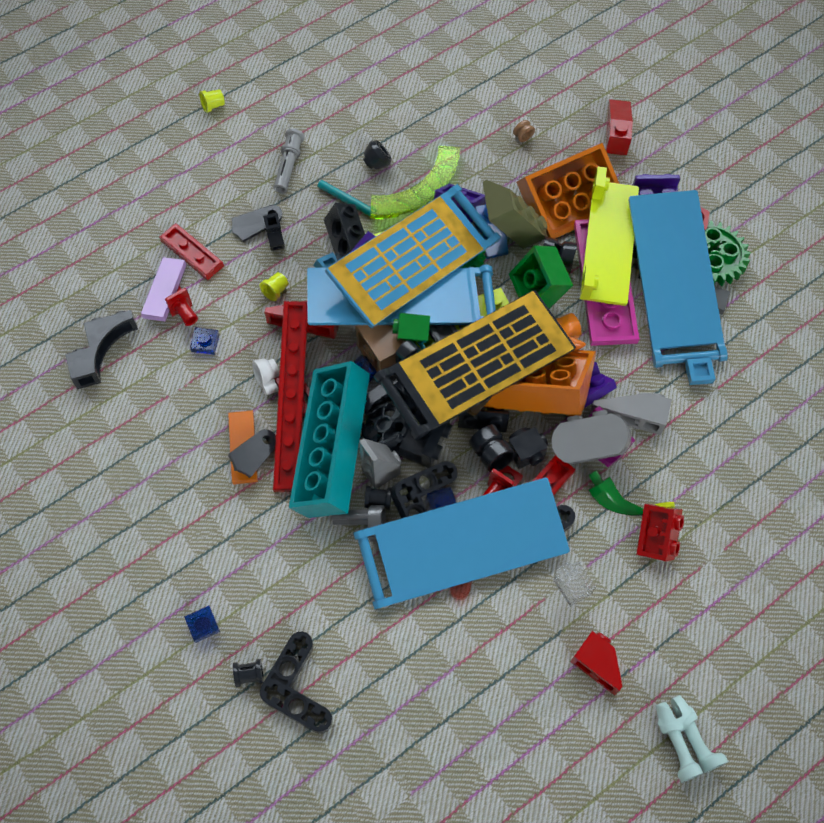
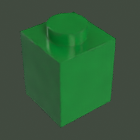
M399 313L398 319H393L392 334H396V340L398 341L413 340L414 342L426 343L429 336L430 316Z

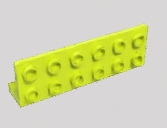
M598 167L592 189L580 299L626 306L628 303L634 244L628 199L630 196L638 195L639 187L611 183L610 178L606 177L607 168Z

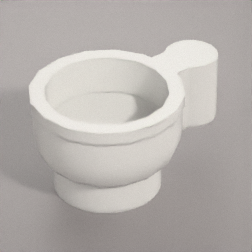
M262 358L252 361L255 378L263 388L264 394L267 396L278 392V386L274 378L279 377V370L275 360Z

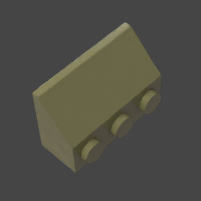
M485 180L482 182L488 217L491 223L523 249L547 237V222L545 218L539 216L532 206H528L521 196H517L511 189Z

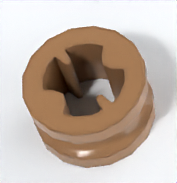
M528 120L521 121L513 130V134L518 137L520 142L527 141L535 133V128L530 125Z

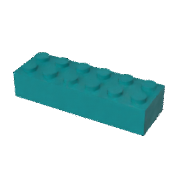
M353 361L313 370L289 502L291 510L307 518L348 514L370 373Z

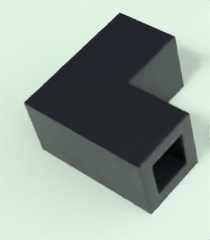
M278 213L263 215L271 251L285 248Z

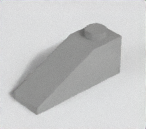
M642 393L595 400L589 415L595 408L600 406L603 410H607L608 414L612 413L622 418L630 427L661 435L667 423L672 399L665 398L664 395L658 393Z
M368 439L359 441L362 471L375 489L401 474L400 464H402V461L395 451L391 452L387 445Z

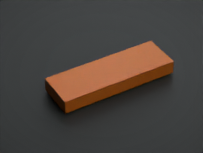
M253 410L228 413L230 452L255 435ZM231 462L233 485L258 482V471L249 478L243 473L234 471Z

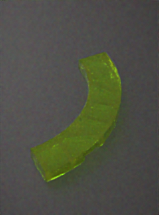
M439 145L437 159L433 168L415 186L399 193L371 195L370 219L396 218L409 212L414 213L433 201L435 190L449 184L458 166L460 147Z

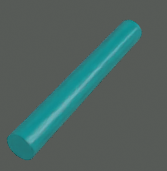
M324 180L319 181L317 187L346 204H355L357 210L371 218H375L377 215L376 209Z

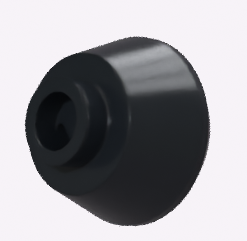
M371 140L364 151L365 157L363 160L370 169L375 168L378 170L391 164V155L377 140Z

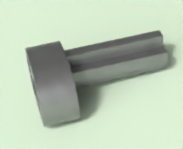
M371 505L369 509H349L348 514L332 515L331 519L333 520V525H368V528L386 523V511L384 505ZM375 535L368 537L370 542H377Z

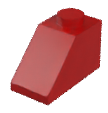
M592 631L570 662L615 696L623 687L615 647L610 644L611 641L607 636L599 632L596 634Z

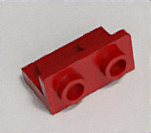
M649 503L644 504L636 555L662 561L674 560L680 551L678 536L679 531L684 526L683 510Z

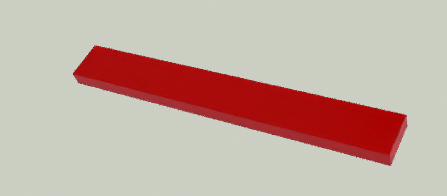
M284 301L273 480L274 492L292 491L301 442L308 325L307 301Z

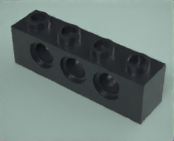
M335 203L324 218V223L338 261L352 251L363 238L365 232L355 204Z

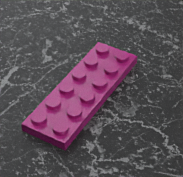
M575 220L574 223L581 280L589 220ZM631 282L626 306L584 300L590 346L638 344L639 333Z

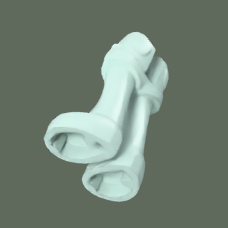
M681 695L671 698V705L677 719L666 702L655 705L659 728L663 734L669 735L680 761L678 778L681 783L728 763L723 753H712L707 748L695 723L698 719L697 715ZM682 731L685 732L687 738L689 739L695 751L699 764L693 760L681 733Z

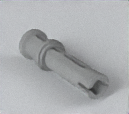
M288 129L285 133L286 141L281 147L282 159L273 186L274 190L278 193L287 192L295 159L301 153L300 145L304 141L305 135L297 129Z

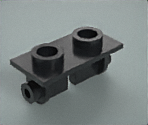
M487 407L486 410L481 409L475 417L464 412L459 415L458 428L480 430L485 426L495 425L500 432H507L509 410H496Z

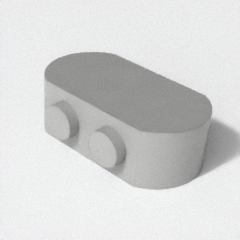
M607 410L593 412L592 417L584 419L582 415L568 417V422L560 423L552 435V447L559 459L570 464L623 455L628 450L632 438L628 424L619 416L612 413L608 414Z

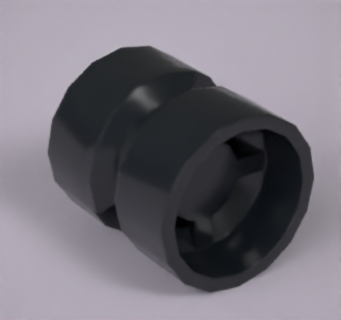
M545 237L543 246L556 247L567 272L570 273L577 243L564 241L561 244L558 239Z
M495 425L481 428L469 441L471 448L481 457V462L489 472L493 468L497 471L504 469L515 458V451L503 439V435Z

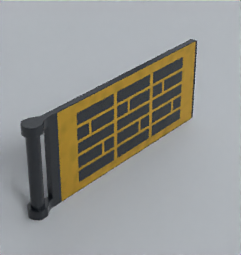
M533 290L404 360L378 371L373 377L378 384L381 383L410 427L414 440H418L437 427L573 352L576 346L539 294ZM395 374L427 424H419L390 380L391 376Z

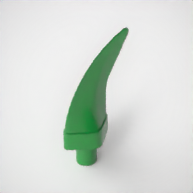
M597 470L588 474L594 484L589 489V492L600 505L612 512L623 515H643L644 508L625 500L610 477L603 480Z

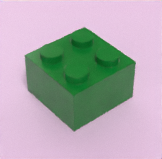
M534 245L509 273L519 298L535 290L549 309L573 286L558 250L554 246Z

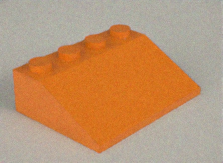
M603 143L530 174L516 182L524 202L528 206H532L539 216L545 218L547 222L546 234L548 237L558 238L573 231L575 220H589L593 182L598 167L607 168L606 177L610 178L611 183L619 184Z
M574 350L494 395L484 407L496 410L511 409L520 412L534 411L543 414L556 413L567 416H581L588 396L596 351Z

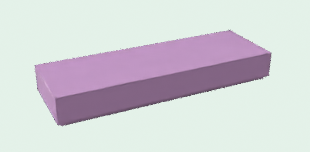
M162 258L141 312L143 319L166 321L169 309L165 298L177 292L186 268L185 260Z

